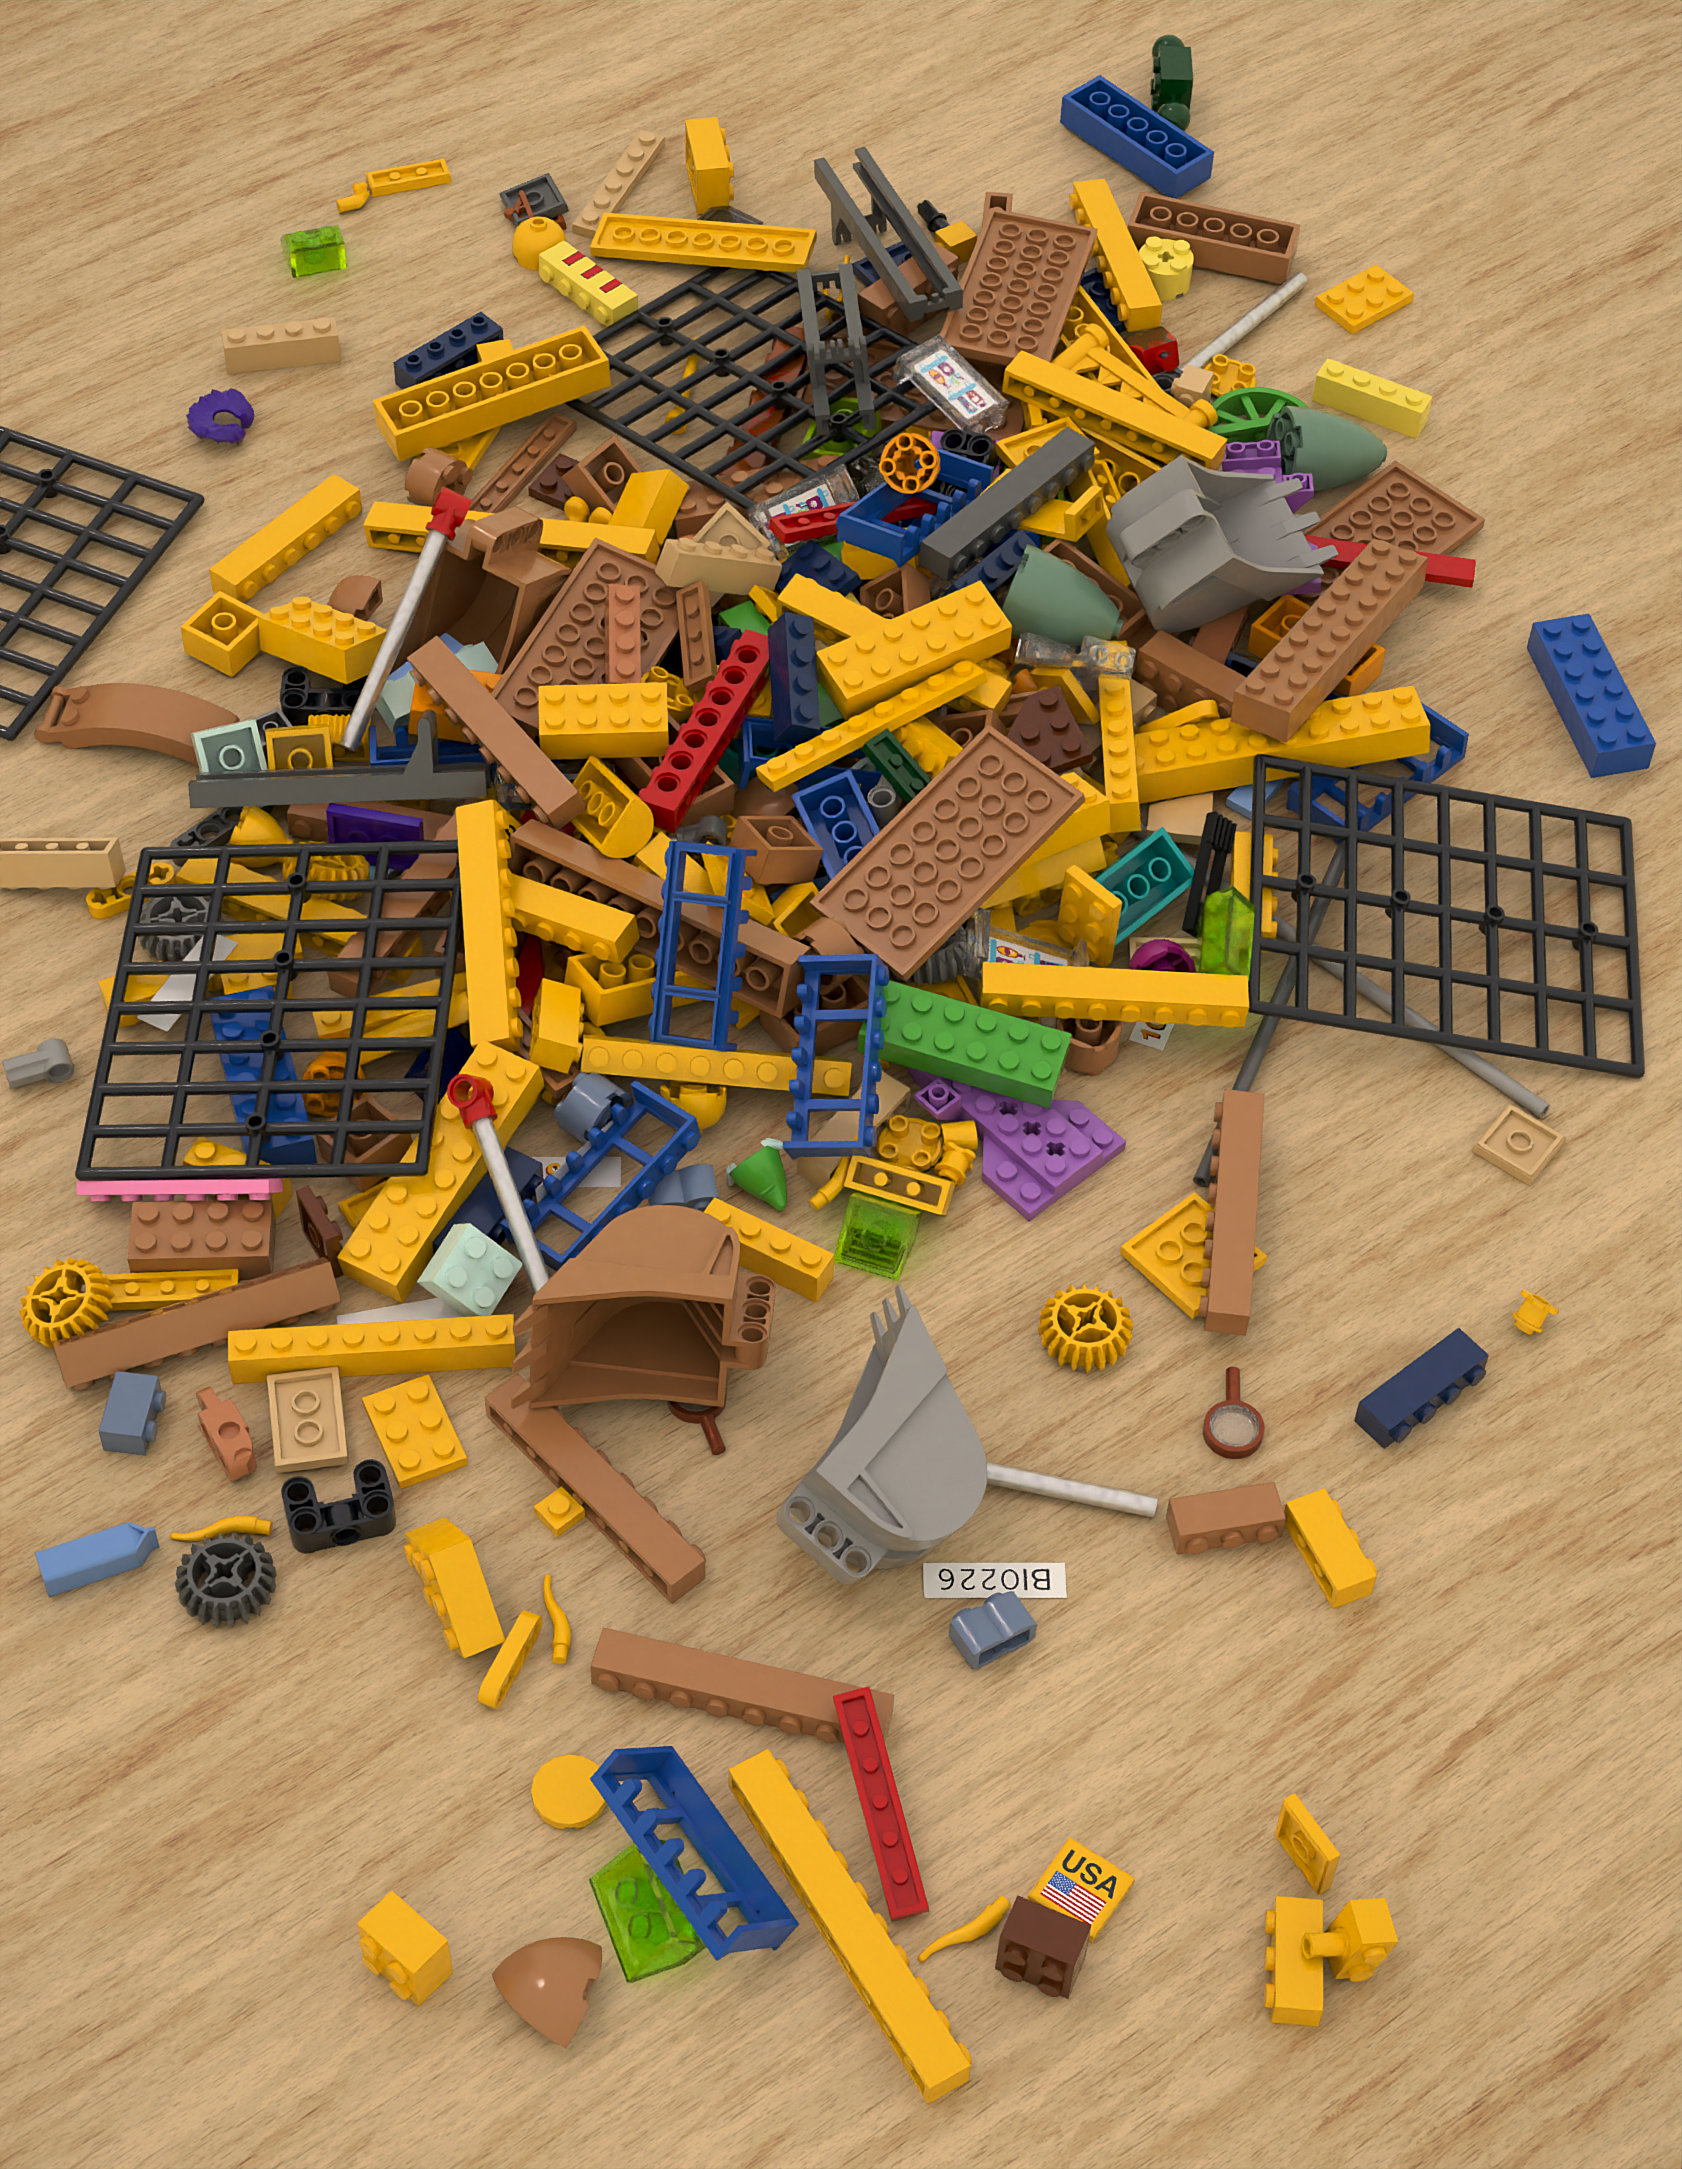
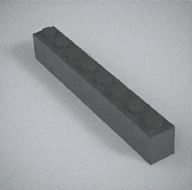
M1069 427L1063 429L923 539L920 546L918 565L945 581L950 580L957 573L963 572L968 564L976 558H980L993 544L999 543L1012 529L1018 528L1024 519L1031 514H1035L1048 500H1053L1059 491L1066 486H1070L1084 471H1089L1095 461V456H1093L1095 442Z

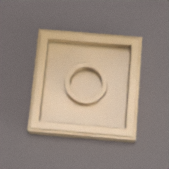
M1509 1103L1474 1144L1472 1152L1530 1186L1565 1144L1566 1136Z

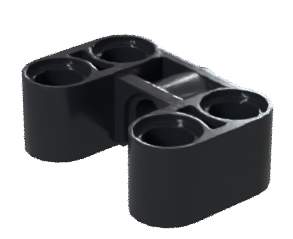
M950 429L941 436L940 443L943 450L992 466L994 470L998 465L999 459L993 441L988 435L962 429ZM938 479L927 488L952 498L956 490L967 494V489Z
M291 666L282 675L280 690L281 711L292 726L308 725V717L310 715L314 717L322 714L332 716L336 714L338 716L342 714L345 716L351 715L368 675L349 684L343 683V689L312 688L308 669L302 666Z
M373 1459L360 1462L353 1471L356 1494H352V1498L324 1504L323 1501H317L314 1486L308 1478L295 1476L288 1479L281 1488V1495L294 1548L301 1553L307 1554L331 1547L350 1545L357 1541L377 1536H385L392 1532L396 1526L394 1500L386 1469L382 1463ZM369 1481H376L374 1484H365ZM297 1498H305L302 1501H294ZM377 1511H383V1512H384L383 1514H380V1515H374V1514H373V1513H375V1512H377ZM305 1528H312L311 1531L301 1532Z

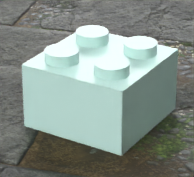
M255 719L190 733L200 773L268 770Z
M454 1224L417 1283L463 1317L489 1316L494 1311L523 1263L472 1224Z

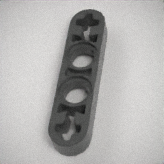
M274 805L256 807L270 814ZM244 806L221 807L171 842L170 847L225 845L230 841L235 826L239 824V821L230 822L226 819L230 815H241ZM207 831L218 833L216 837L211 839L202 837ZM173 859L172 861L175 865L183 867L188 859Z

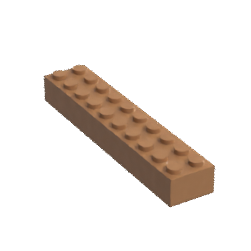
M1373 539L1236 688L1233 695L1231 722L1287 743L1422 590L1425 582L1428 557L1419 555L1412 550H1405L1391 545L1387 541Z
M534 819L529 820L510 835L511 858H508L507 862L512 874L635 915L640 938L632 949L655 959V953L660 944L658 921L663 914L664 904L661 889L666 880L619 858L608 857L597 848ZM682 902L675 969L716 988L724 907ZM749 919L746 924H739L737 943L745 944L746 951L744 957H738L735 961L734 977L742 978V987L740 991H732V996L782 1019L801 1001L797 995L798 984H804L805 970L798 962L799 955H810L811 947Z

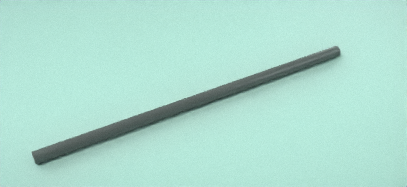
M1344 840L1339 841L1321 885L1338 886L1345 869ZM1315 897L1310 908L1309 945L1313 944L1332 899ZM1290 955L1270 1003L1287 1005L1295 986L1296 956ZM1263 1016L1232 1090L1250 1091L1281 1018ZM1219 1122L1217 1123L1215 1129H1219ZM1212 1136L1193 1178L1194 1183L1201 1187L1209 1186L1213 1177L1209 1176L1211 1156H1217V1149H1211Z

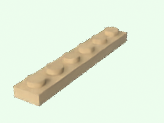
M640 129L573 222V233L594 238L603 214L618 212L665 146V136Z

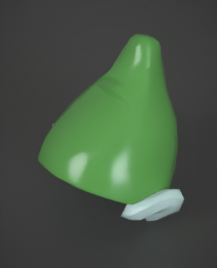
M766 1138V1140L760 1142L764 1148L754 1153L738 1166L734 1163L730 1166L728 1165L726 1169L728 1186H733L736 1183L749 1194L765 1201L776 1210L782 1211L787 1204L786 1174L779 1153V1149H783V1142Z

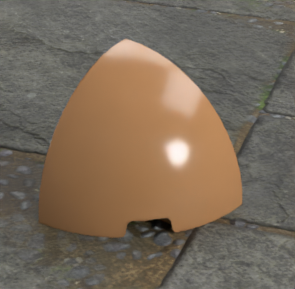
M363 575L349 576L338 583L327 605L331 606L332 609L352 614L355 618L367 621L383 602L381 580Z
M758 776L752 777L748 780L746 789L739 788L734 794V810L730 811V815L736 820L738 816H791L797 811L791 795L798 792V787L792 783L774 792L768 789L758 779Z
M573 1937L539 1940L518 1949L508 1956L492 1973L493 1980L504 1999L527 2023L566 2049L589 2007V2003L585 1999L587 1998L589 1988L599 1978L602 1963V1947L593 1942Z

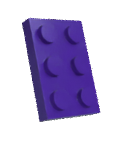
M329 803L326 810L329 843L424 841L423 818L336 803ZM419 854L391 855L389 869L405 871L407 868L410 869L418 859ZM362 855L369 862L370 866H376L377 855Z

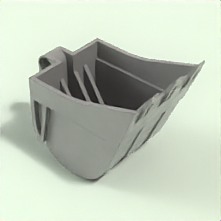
M1180 455L1127 492L1112 506L1110 510L1113 515L1107 523L1106 534L1152 626L1157 631L1162 630L1166 633H1176L1200 627L1262 598L1270 601L1324 575L1320 565L1336 557L1338 552L1334 545L1312 550L1307 542L1303 531L1320 522L1317 512L1314 511L1294 517L1285 498L1303 488L1299 478L1277 483L1272 474L1211 470Z
M900 1284L895 1287V1293L901 1317H898L888 1298L882 1301L887 1331L877 1313L872 1312L870 1314L876 1343L870 1352L840 1429L825 1454L781 1504L782 1506L776 1516L777 1525L780 1530L837 1581L845 1585L856 1584L873 1568L895 1569L910 1565L923 1558L973 1516L982 1501L987 1483V1462L981 1441L946 1374L948 1370L917 1309L911 1304ZM790 1513L794 1517H796L801 1523L794 1521L790 1517ZM818 1538L821 1541H823L829 1548L822 1546L819 1543ZM845 1561L859 1566V1572L850 1571Z

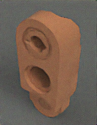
M210 1386L197 1391L196 1397L202 1410L198 1413L200 1421L198 1427L228 1479L233 1482L254 1472L257 1468V1463L253 1453L252 1441L248 1434L249 1428L232 1399L229 1398L220 1402Z

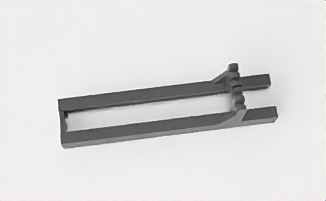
M866 147L855 149V155L860 162L853 163L854 171L871 194L872 214L864 216L824 157L815 159V179L831 202L832 240L834 245L841 244V234L844 242L851 241V234L853 235L908 320L912 322L923 319V314L943 308H948L949 311L963 308V289ZM886 218L935 289L936 293L931 294V301L928 302L924 294L916 295L877 237L876 225H878L880 233L887 231Z
M852 263L838 265L839 270L811 273L810 268L796 270L818 436L829 434L828 419H831L824 365L852 361L859 413L863 417L864 430L876 429L866 338L862 332ZM829 281H835L836 289H842L849 337L848 348L843 349L842 339H837L838 347H835L834 340H830V350L825 351L824 341H820L814 292L818 291V282L823 283V289H829Z
M427 710L417 723L418 743L408 764L198 773L196 780H191L188 783L190 809L487 797V788L492 786L491 767L486 761L439 763L436 713L433 710Z

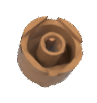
M433 447L424 449L422 452L425 455L420 460L415 458L411 463L405 479V490L409 491L410 497H406L409 502L418 506L433 507L443 486L464 495L466 487L473 476L472 469L468 468L464 461Z
M837 916L831 919L827 917L819 918L792 937V939L811 947L810 955L865 954L864 950L854 942L847 932L845 922ZM854 974L821 975L820 994H828Z
M1056 1018L1055 1029L1072 1034L1065 1066L1075 1071L1097 1076L1116 1060L1119 1053L1122 1021Z

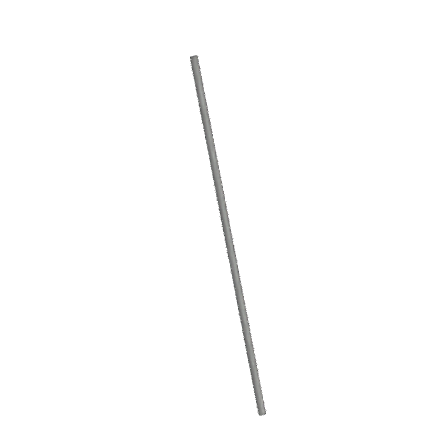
M1141 821V830L1131 831V834L1142 840L1146 837L1147 825ZM1179 848L1195 870L1197 859ZM1209 868L1207 869L1206 879L1204 883L1207 887L1211 873V869ZM1222 878L1219 895L1230 902V882ZM1272 916V921H1277L1276 935L1285 941L1296 943V928L1279 916ZM1315 941L1312 944V946L1322 947ZM1312 959L1343 981L1344 964ZM1357 971V991L1391 1014V994ZM1405 1005V1025L1439 1031V1027ZM1434 1044L1539 1118H1542L1548 1111L1550 1104L1472 1050Z

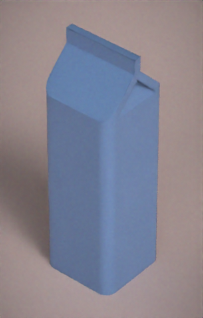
M127 1522L36 1552L35 1555L48 1596L51 1597L141 1567L151 1551L159 1548V1543L154 1527L146 1529Z

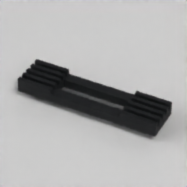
M1217 811L1207 813L1182 925V930L1196 939H1213L1218 911L1215 910L1227 854H1230L1232 851L1237 827L1236 823H1232L1233 821L1228 820L1226 817L1223 818L1221 814L1218 815ZM1213 849L1215 851L1206 891L1205 901L1203 903L1201 902V897L1206 879L1210 855Z

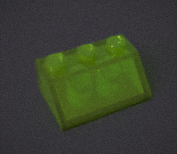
M1234 886L1207 895L1198 923L1195 968L1196 973L1248 976L1249 985L1255 906Z
M660 1840L662 1845L666 1842V1840ZM634 1842L589 1878L627 1982L633 1983L682 1966L706 1948V1945ZM677 1858L674 1862L683 1873L680 1862Z

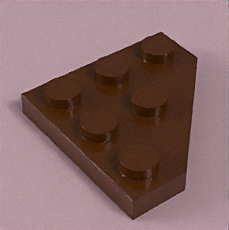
M1057 685L1029 695L1006 737L1056 774L1092 762V752L1059 686Z

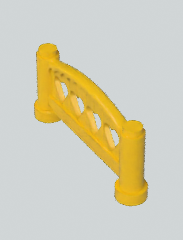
M1091 323L1080 332V337L1051 362L1076 374L1100 370L1097 383L1106 387L1121 385L1120 393L1136 400H1142L1145 404L1206 430L1218 421L1217 412L1209 402L1199 399L1190 408H1187L1104 350L1109 345V339L1105 331L1097 324Z

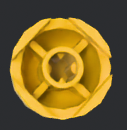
M532 217L521 222L513 235V257L517 258V263L520 266L530 270H539V254L563 240L567 242L564 231L558 223L546 217Z
M673 1080L670 1081V1088H667L664 1083L661 1084L660 1096L694 1116L700 1133L703 1134V1129L711 1128L717 1124L725 1113L727 1086L717 1084V1088L708 1087V1083Z

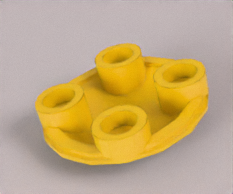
M1217 354L1213 357L1212 362L1204 368V370L1214 372L1211 394L1217 397L1237 389L1256 387V369L1250 363H1241L1237 360L1228 359L1225 355Z
M895 1115L890 1118L888 1126L884 1127L878 1136L876 1149L879 1158L882 1161L916 1171H926L934 1166L942 1155L943 1139L941 1137V1129L936 1123L927 1122L920 1118Z

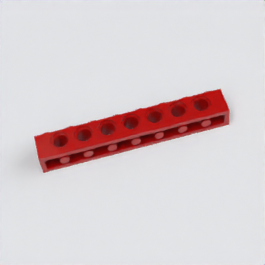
M746 629L741 638L733 642L727 660L721 661L717 676L713 681L707 683L702 700L694 704L690 719L687 723H683L680 726L676 741L673 745L670 744L667 747L661 765L653 769L646 789L642 788L639 791L638 797L652 812L654 826L673 833L676 832L770 679V662L767 635Z

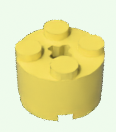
M1149 237L1146 240V244L1140 248L1139 255L1160 301L1175 300L1176 295L1181 293L1185 295L1190 288L1194 259L1193 253L1190 250V244L1184 240L1175 241L1160 239L1159 237Z

